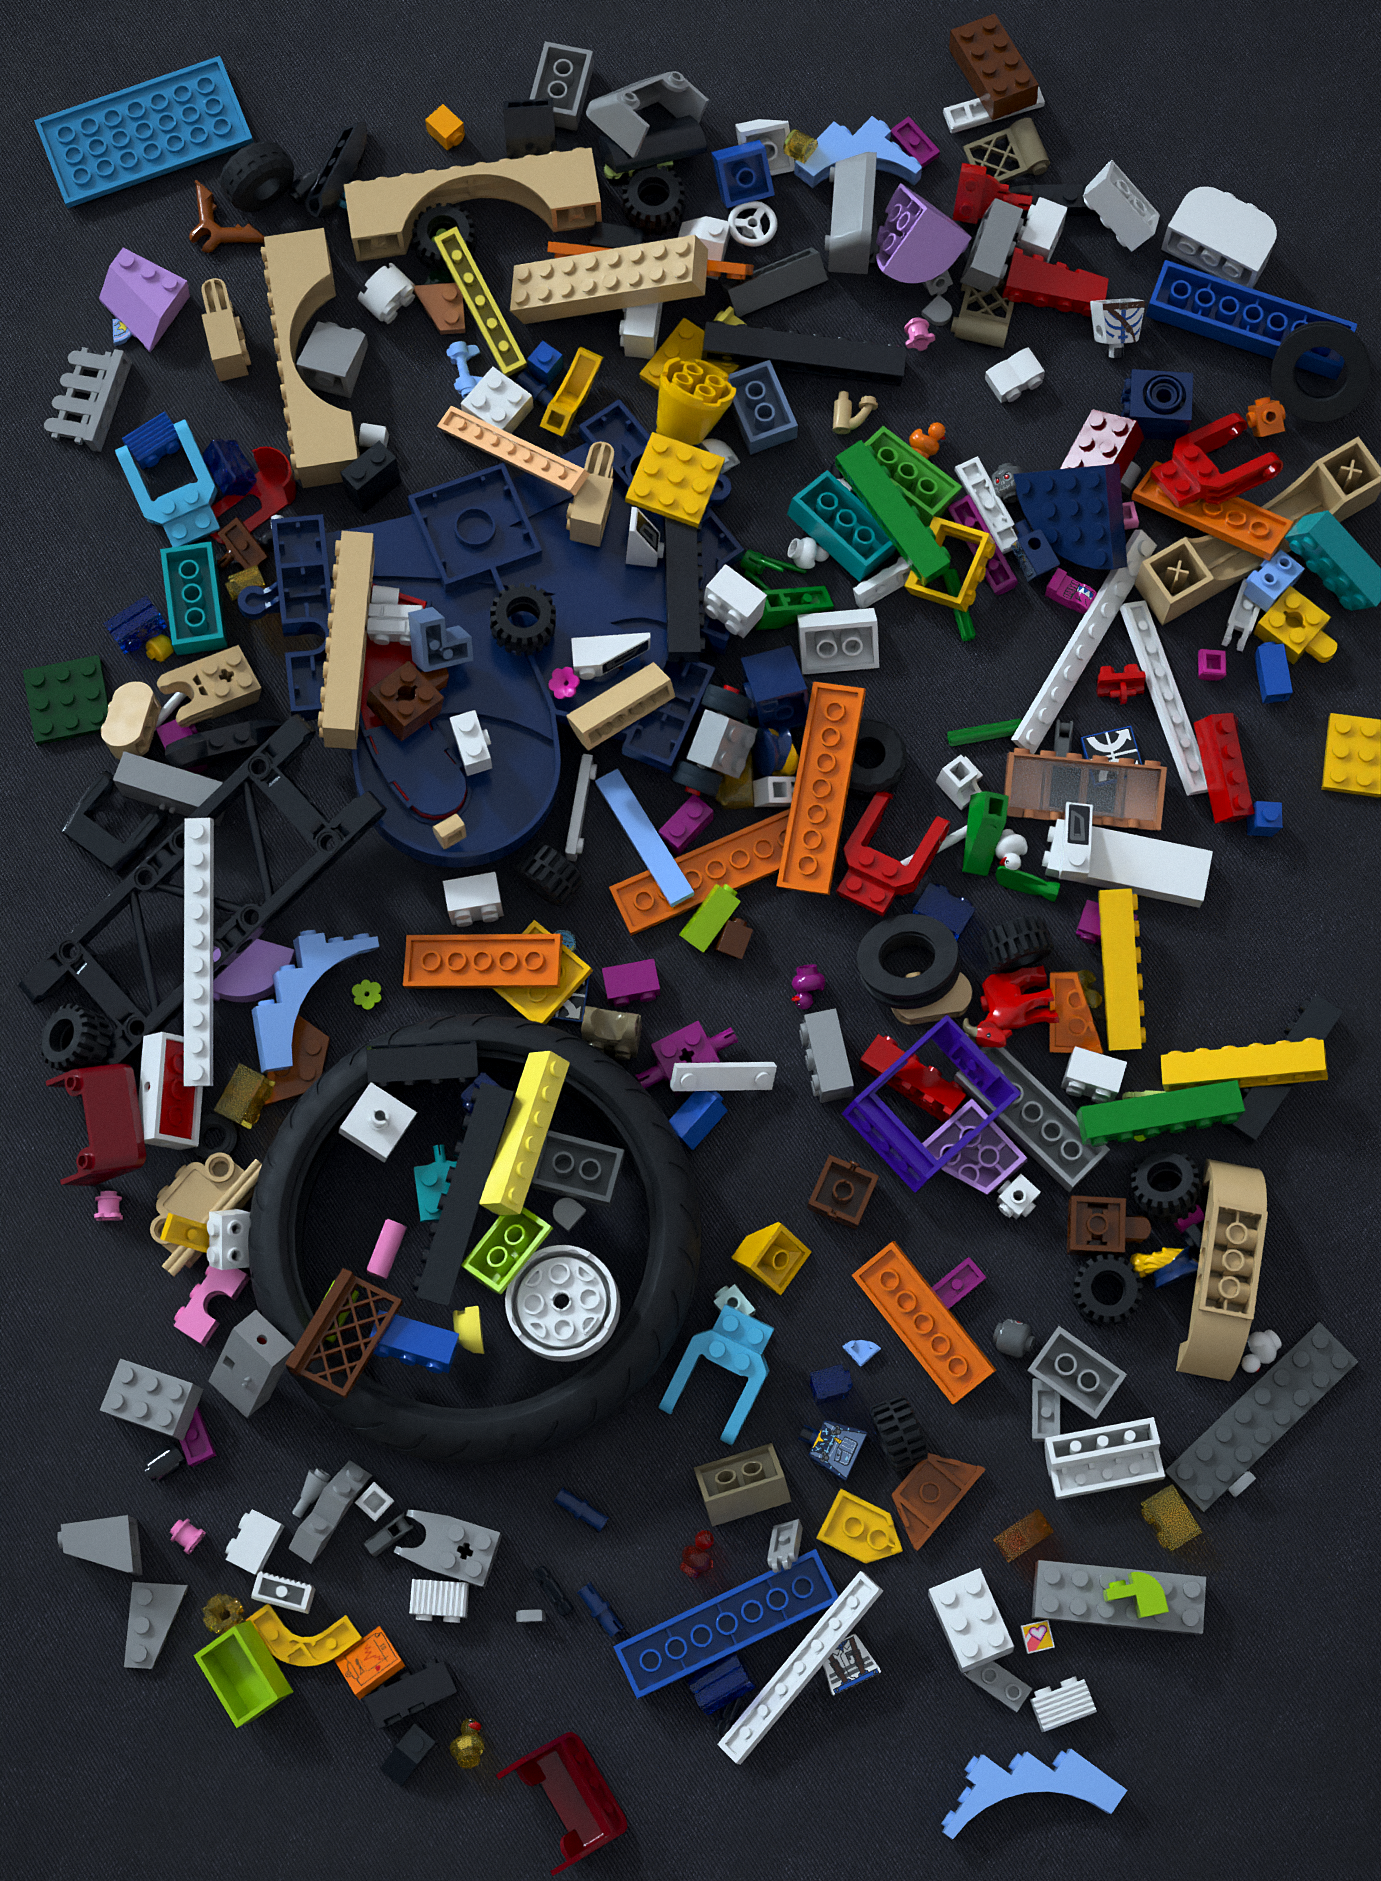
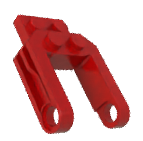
M1232 413L1176 439L1172 460L1151 469L1150 477L1178 509L1200 498L1204 499L1205 503L1218 505L1275 478L1281 472L1283 462L1274 452H1269L1224 474H1220L1218 468L1205 454L1228 444L1229 440L1236 438L1244 429H1247V422L1241 415Z
M877 792L844 846V858L848 872L836 890L837 895L883 917L896 895L900 894L903 896L916 890L951 826L950 821L937 816L907 866L902 865L898 860L867 847L882 822V815L890 799H893V794L889 792Z

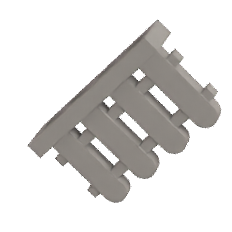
M82 347L81 351H72L68 355V361L75 367L73 374L65 373L61 376L60 383L67 392L65 396L58 395L52 400V406L59 412L58 418L47 419L44 423V428L51 434L53 440L59 441L61 436L75 439L74 442L82 445L83 441H85L92 451L101 452L132 362L122 350L114 349L113 354L105 352V355L90 353L88 348ZM83 370L97 371V378L83 376ZM76 392L91 394L89 400L74 398ZM68 414L82 416L81 423L66 420Z

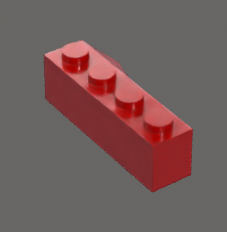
M1014 248L1006 270L1002 298H1008L1012 302L1032 303L1037 307L1057 308L1062 312L1082 313L1087 317H1092L1090 301L1106 300L1108 278L1081 269L1073 272L1069 270L1067 264L1061 262L1050 264L1043 261V256L1034 254L1032 257L1023 255L1022 249Z
M1233 713L1211 714L1195 722L1194 728L1215 824L1236 822L1253 815L1254 809L1238 740V717Z
M878 1034L861 1057L859 1066L878 1078L905 1052L897 1047L898 1043L894 1039L886 1035L882 1037ZM914 1055L885 1084L944 1124L957 1112L965 1101L966 1094L963 1093L964 1088L954 1081L947 1082L941 1077L942 1073L932 1066L927 1068L919 1062L920 1058Z

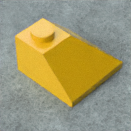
M777 1222L746 1236L731 1259L748 1274L781 1296L811 1254V1251L785 1226Z

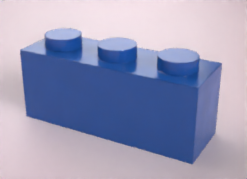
M379 1310L377 1316L387 1312ZM395 1315L376 1347L374 1354L383 1358L392 1356L410 1366L415 1364L422 1365L433 1373L440 1374L445 1372L449 1374L459 1346V1333ZM374 1323L370 1337H373L377 1332L376 1323Z

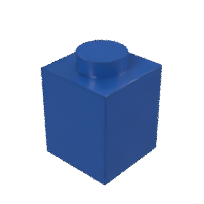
M544 341L538 345L527 359L529 373L548 386L564 368L563 355Z
M1256 801L1253 804L1254 814L1246 817L1247 835L1273 836L1283 828L1282 802Z

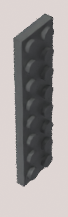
M1318 1322L1182 1453L1164 1473L1203 1513L1352 1369L1358 1361Z

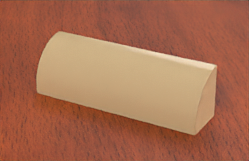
M653 662L566 716L580 742L587 750H590L673 699L675 693L671 679Z

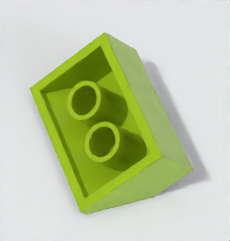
M525 1207L522 1208L521 1214L500 1215L461 1266L491 1291L502 1294L553 1227Z

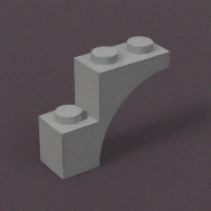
M349 1460L323 1489L313 1511L298 1527L288 1549L311 1564L324 1550L337 1525L360 1492L369 1483L372 1475Z

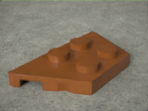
M298 1014L294 1023L291 1044L293 1066L286 1070L268 1072L262 1099L263 1106H270L272 1103L285 1099L297 1098L299 1095L304 1094L324 1073L330 1038Z
M928 1453V1459L919 1462L892 1493L891 1497L915 1551L920 1549L986 1470L985 1468Z

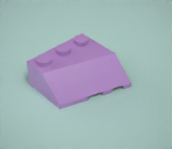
M122 248L109 266L99 300L151 352L189 299L190 293L187 280Z
M971 1099L922 1144L938 1160L970 1130L973 1131L988 1115ZM992 1122L946 1164L942 1170L988 1195L1008 1180L1028 1161L1027 1157Z

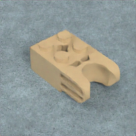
M209 279L202 285V295L207 314L202 315L212 362L219 382L249 375L247 365H251V360L246 348V339L239 316L235 317L225 283L221 279Z
M596 442L591 445L584 467L590 475L577 494L574 495L573 503H569L566 518H568L566 529L570 530V540L600 547L613 492L612 465L614 449L606 442Z
M239 645L161 675L157 681V686L162 693L180 692L186 694L191 699V702L182 706L176 715V722L182 728L209 718L211 720L256 703L261 692V686Z

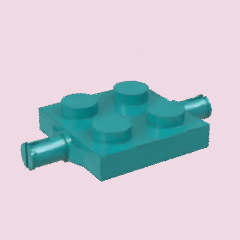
M438 1145L433 1146L435 1162L430 1165L414 1167L421 1223L431 1222L433 1219L439 1221L442 1210L437 1209L441 1193L447 1194L450 1183L445 1182L450 1166L455 1167L457 1161L446 1160L445 1145H440L441 1155H439Z

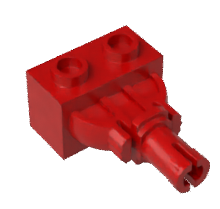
M962 163L952 220L977 224L978 218H983L984 213L995 198L1028 212L1033 196L1010 193L1008 191L1009 185L1001 184L996 178L986 174L987 167Z

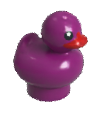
M815 964L796 967L797 975L792 980V987L798 994L791 1000L800 1009H808L813 1004V997L808 991L824 990L825 977L822 973L818 972L817 965Z

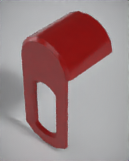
M259 447L252 451L259 472L211 507L216 519L249 493L260 499L262 508L243 522L249 531L252 532L271 518V516L292 503L297 493V485L290 462L282 452L272 447ZM221 530L210 534L218 543L225 545L224 541L217 534Z

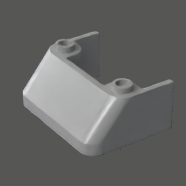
M673 71L640 80L590 101L586 115L631 157L635 158L650 127L648 123L635 113L637 110L659 102L676 118L691 115L699 123L709 99L688 82L681 73Z
M864 152L837 161L835 167H830L829 182L834 183L831 235H825L824 250L829 251L828 272L868 274L877 152Z

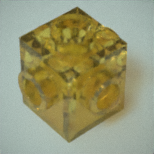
M220 1593L207 1601L208 1605L202 1608L205 1617L202 1619L210 1632L214 1631L219 1635L224 1634L233 1626L245 1620L241 1614L245 1611L237 1597L232 1599L228 1594L222 1595ZM228 1610L231 1616L223 1621L221 1615L224 1611Z

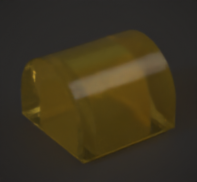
M793 129L785 139L783 145L784 154L805 164L818 147V141L797 129Z

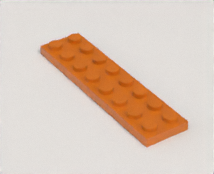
M548 241L547 252H554V258H561L613 248ZM707 260L706 276L721 277V272L727 273L726 278L745 280L746 275H753L754 265Z
M813 681L776 885L778 888L830 895L865 700V688Z
M790 809L675 858V862L693 889L694 896L672 908L649 870L610 886L609 890L630 936L700 906L715 884L721 887L727 884L732 889L737 890L779 872Z

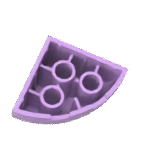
M900 183L885 210V213L888 214L884 227L879 226L876 244L880 246L876 259L881 271L889 277L905 283H921L944 273L956 261L959 255L967 249L972 237L948 216Z

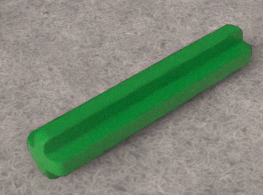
M952 568L943 573V578L948 595L958 597L962 587L957 570ZM953 608L962 640L965 642L975 639L976 633L969 610L967 609L964 612Z
M1014 719L949 731L947 733L948 743L950 746H957L1012 736L1022 720Z

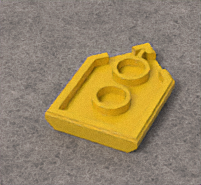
M840 1489L816 1539L865 1564L903 1552L890 1513Z

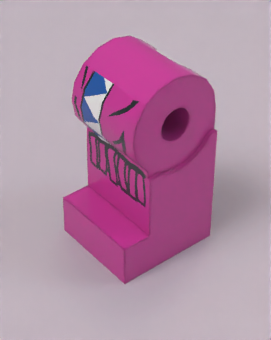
M1059 567L1045 592V596L1082 614L1087 612L1097 595L1096 591L1091 587L1067 576V572Z

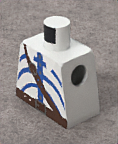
M1134 298L1090 301L1096 342L1109 344V357H1124V343H1132L1139 340L1145 301Z

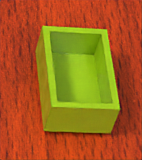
M251 1620L233 1626L193 1655L236 1728L254 1721L293 1693L292 1688Z

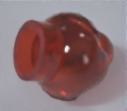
M707 1530L698 1532L695 1536L696 1544L685 1546L682 1551L683 1561L679 1567L683 1572L696 1579L699 1578L702 1572H707L713 1568V1561L710 1555L704 1551L709 1549L714 1543L712 1533Z

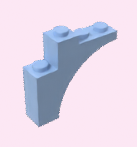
M871 116L853 136L845 126H839L836 122H833L795 161L794 174L814 188L821 181L830 177V167H835L837 161L864 152H877L876 170L892 173L915 185L921 179L922 166L916 158L906 155L898 144L890 142L891 130L885 122L878 121Z

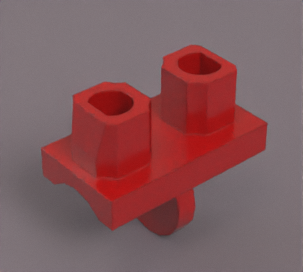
M1128 664L1124 667L1123 673H1115L1114 668L1111 666H1102L1098 675L1097 697H1119L1121 705L1127 704V697L1144 694L1145 671L1140 672L1137 664Z

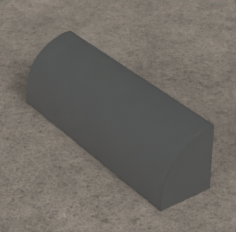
M811 247L755 270L753 275H746L745 280L734 279L721 286L729 306L734 309V315L740 317L827 281L828 278L820 253Z

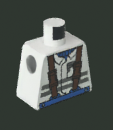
M856 1634L844 1638L823 1664L832 1696L881 1673L880 1668Z

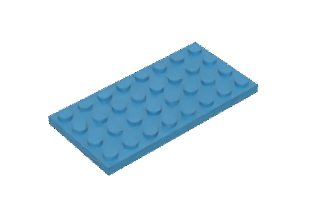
M220 56L34 120L67 208L254 143Z

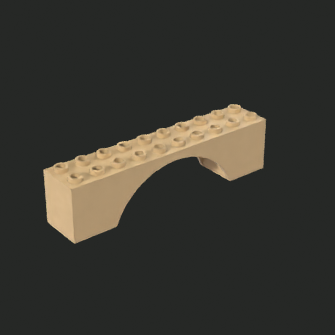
M579 147L566 152L553 151L546 155H527L523 158L512 160L505 158L492 163L478 162L472 166H452L445 170L437 171L431 169L424 173H404L397 177H378L375 180L364 182L356 180L350 184H344L351 238L357 262L405 255L413 239L412 229L414 228L413 223L415 219L419 220L418 214L421 211L425 213L426 207L430 205L432 208L436 207V203L446 206V203L455 204L477 198L507 200L533 211L548 224L553 232L593 227L595 221L602 222L601 201L592 148L585 149Z
M324 228L264 237L265 247H261V254L266 269L264 270V275L269 290L267 296L272 312L270 316L272 329L275 333L274 346L279 360L277 361V367L282 382L280 388L282 399L285 403L284 416L289 430L287 431V437L292 452L290 454L292 469L294 470L296 480H301L303 488L343 482L340 472L360 457L352 414L350 411L339 409L321 400L305 385L296 370L298 342L307 322L323 304L336 296L330 251Z
M1358 436L1315 461L1301 477L1271 501L1263 505L1262 508L1293 521V527L1303 516L1327 510L1338 522H1341L1376 501L1381 491V467ZM1212 535L1193 539L1184 537L1143 561L1134 585L1163 626L1247 577L1254 570H1259L1262 568L1260 566L1265 559ZM1286 539L1278 548L1274 556L1280 551V549L1285 553L1291 551L1289 543Z

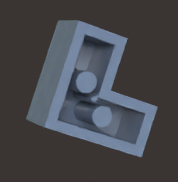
M433 607L408 612L412 661L420 669L428 672L473 661L472 637L459 625L446 628L445 617Z

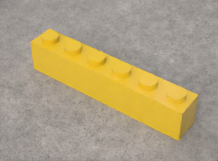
M1132 888L1099 890L1108 1050L1142 1049L1141 1043H1146L1145 1027H1140V1016H1144V1001H1139L1138 990H1143L1142 974H1137L1136 964L1141 963L1140 947H1135V937L1140 935L1139 921H1134L1133 910H1138L1137 894H1132Z
M1306 1038L1302 1042L1292 1043L1283 1040L1271 1045L1253 1043L1248 1047L1239 1048L1236 1046H1224L1218 1050L1200 1048L1194 1052L1187 1053L1171 1051L1166 1055H1161L1162 1085L1164 1091L1169 1092L1238 1080L1239 1088L1328 1080L1324 1040L1316 1038Z

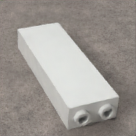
M1057 819L1055 827L1050 826L1047 841L1051 842L1050 851H1045L1042 866L1046 867L1045 875L1059 878L1064 820ZM1092 826L1089 874L1085 882H1075L1113 890L1132 888V894L1200 908L1204 901L1213 851Z

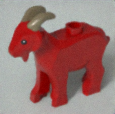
M1044 967L1021 968L1013 973H997L987 977L982 984L984 996L980 997L983 1012L988 1011L989 1014L977 1027H972L969 1024L968 1018H965L963 1021L965 1034L976 1045L984 1048H1002L1006 1046V1039L1012 1035V1031L1008 1029H1017L1038 1022L1059 1023V1016L1056 1010L1049 1011V1008L1033 1009L1055 1001L1051 988L1037 993L1022 995L1026 989L1033 986L1047 987V976Z

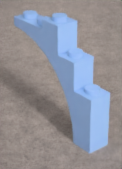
M307 930L300 932V936L293 940L298 968L295 969L294 964L279 967L280 971L272 975L277 1003H274L273 999L260 1001L258 1006L251 1010L261 1073L286 1070L293 1066L291 1044L294 1023L299 1008L310 988L324 972L335 964L354 955L376 950L379 947L378 936L369 937V933L354 935L353 940L344 941L343 937H334L328 939V943H326L324 933L316 934V930Z
M1068 1749L1066 1753L1061 1750L1052 1763L1056 1767L1054 1771L1028 1752H1024L1022 1756L1017 1753L1008 1766L1012 1769L1010 1774L985 1755H980L979 1758L973 1756L964 1770L968 1772L965 1779L974 1786L971 1789L968 1786L964 1789L958 1798L961 1804L956 1812L950 1810L941 1823L945 1826L942 1833L950 1839H954L965 1824L983 1809L1004 1798L1023 1793L1047 1791L1067 1794L1087 1801L1104 1812L1112 1814L1127 1790L1072 1749Z

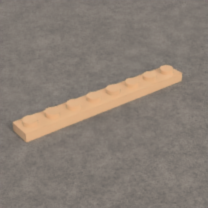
M450 406L437 425L441 431L573 495L577 494L590 475L585 469L453 406Z

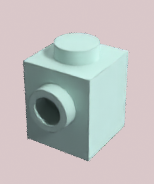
M735 1284L730 1288L727 1285L714 1295L716 1300L713 1301V1305L719 1313H721L724 1305L728 1304L749 1316L755 1314L754 1307Z

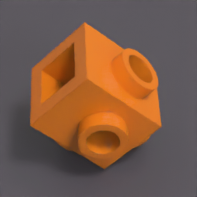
M1264 397L1255 400V405L1248 406L1249 413L1246 414L1248 426L1253 430L1254 436L1263 437L1285 431L1283 423L1285 410L1279 401L1270 400V397Z

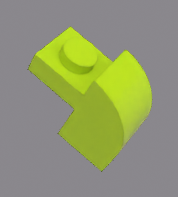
M1130 1572L1127 1574L1129 1579L1128 1585H1126L1125 1580L1108 1583L1109 1589L1103 1590L1105 1602L1133 1597L1138 1619L1169 1612L1162 1586L1149 1574Z

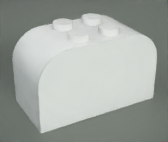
M1198 187L1185 196L1170 221L1161 250L1215 277L1253 289L1268 262L1276 240L1277 230L1273 220L1266 213L1258 210L1253 204H1246L1236 199L1233 194L1222 192L1213 187Z

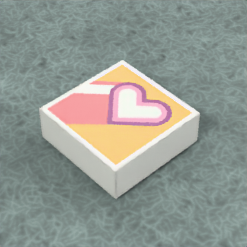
M1048 1620L1020 1626L1027 1654L1055 1648Z

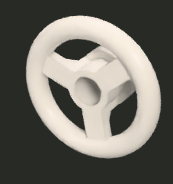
M759 201L737 205L731 211L728 218L730 234L737 242L745 246L756 247L764 245L773 238L777 230L775 213L769 206ZM745 209H757L755 214L747 219L736 218ZM764 214L770 220V228L765 235L762 232V225L760 223ZM736 227L742 228V235L737 231Z

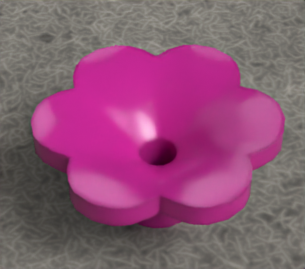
M571 667L557 668L553 671L552 679L549 681L548 686L554 691L556 698H570L576 694V687L579 685L580 679L574 675V670Z

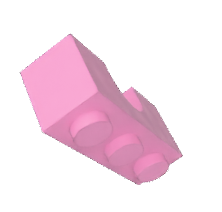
M208 1266L205 1272L207 1277L203 1283H198L190 1293V1298L192 1299L186 1308L182 1306L175 1315L174 1320L176 1323L174 1327L205 1347L220 1325L208 1314L207 1307L209 1301L217 1295H226L236 1301L250 1280V1277L238 1268L220 1270Z

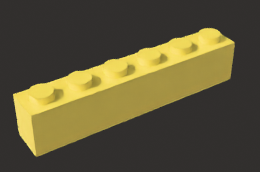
M457 227L435 237V243L502 373L509 377L526 368L527 362Z
M552 1051L533 1052L528 1055L479 1202L480 1205L498 1215L521 1214L570 1064V1062Z

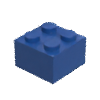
M760 140L711 152L720 197L727 208L775 195L766 148Z

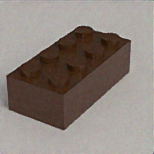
M995 13L950 30L949 50L992 121L1037 104L1039 84Z

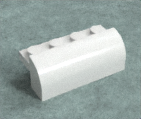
M1154 1417L1045 1438L1046 1464L1048 1474L1051 1476L1056 1500L1163 1480L1165 1474L1159 1454L1160 1440Z

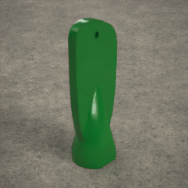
M999 866L996 871V879L1000 885L1028 894L1041 895L1047 900L1055 902L1060 883L1046 882L1034 875L1019 870H1010L1005 866Z

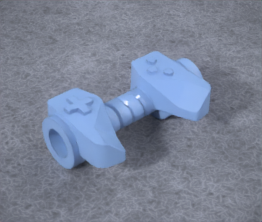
M459 341L452 343L446 352L451 358V363L457 365L460 375L456 379V383H454L455 389L465 399L483 377L470 376L467 366L469 359L480 354L479 348L476 345L467 346L466 342Z

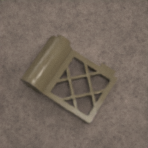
M1031 118L1020 119L1013 123L1010 128L963 146L969 164L985 166L987 169L995 171L994 178L999 183H1004L1026 173L1034 175L1043 174L1050 165L1048 155ZM1007 137L1009 146L1006 152L994 148L998 140ZM981 148L986 150L987 153L983 161L973 158L971 151ZM991 152L1003 156L999 167L987 163ZM1007 158L1016 161L1020 167L1013 171L1003 169Z
M1000 279L997 287L992 286L988 293L984 291L977 293L974 287L962 283L961 291H965L959 318H953L951 332H955V338L1004 348L1014 302L1008 298L1002 299L996 291L1004 287L1005 279ZM991 293L997 302L987 306L982 297ZM975 301L982 308L977 312L966 310L967 305ZM1001 306L1006 312V318L995 316L992 310Z

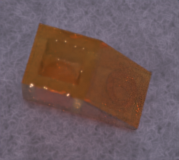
M1037 1509L996 1536L993 1541L1009 1563L1054 1531L1040 1510Z

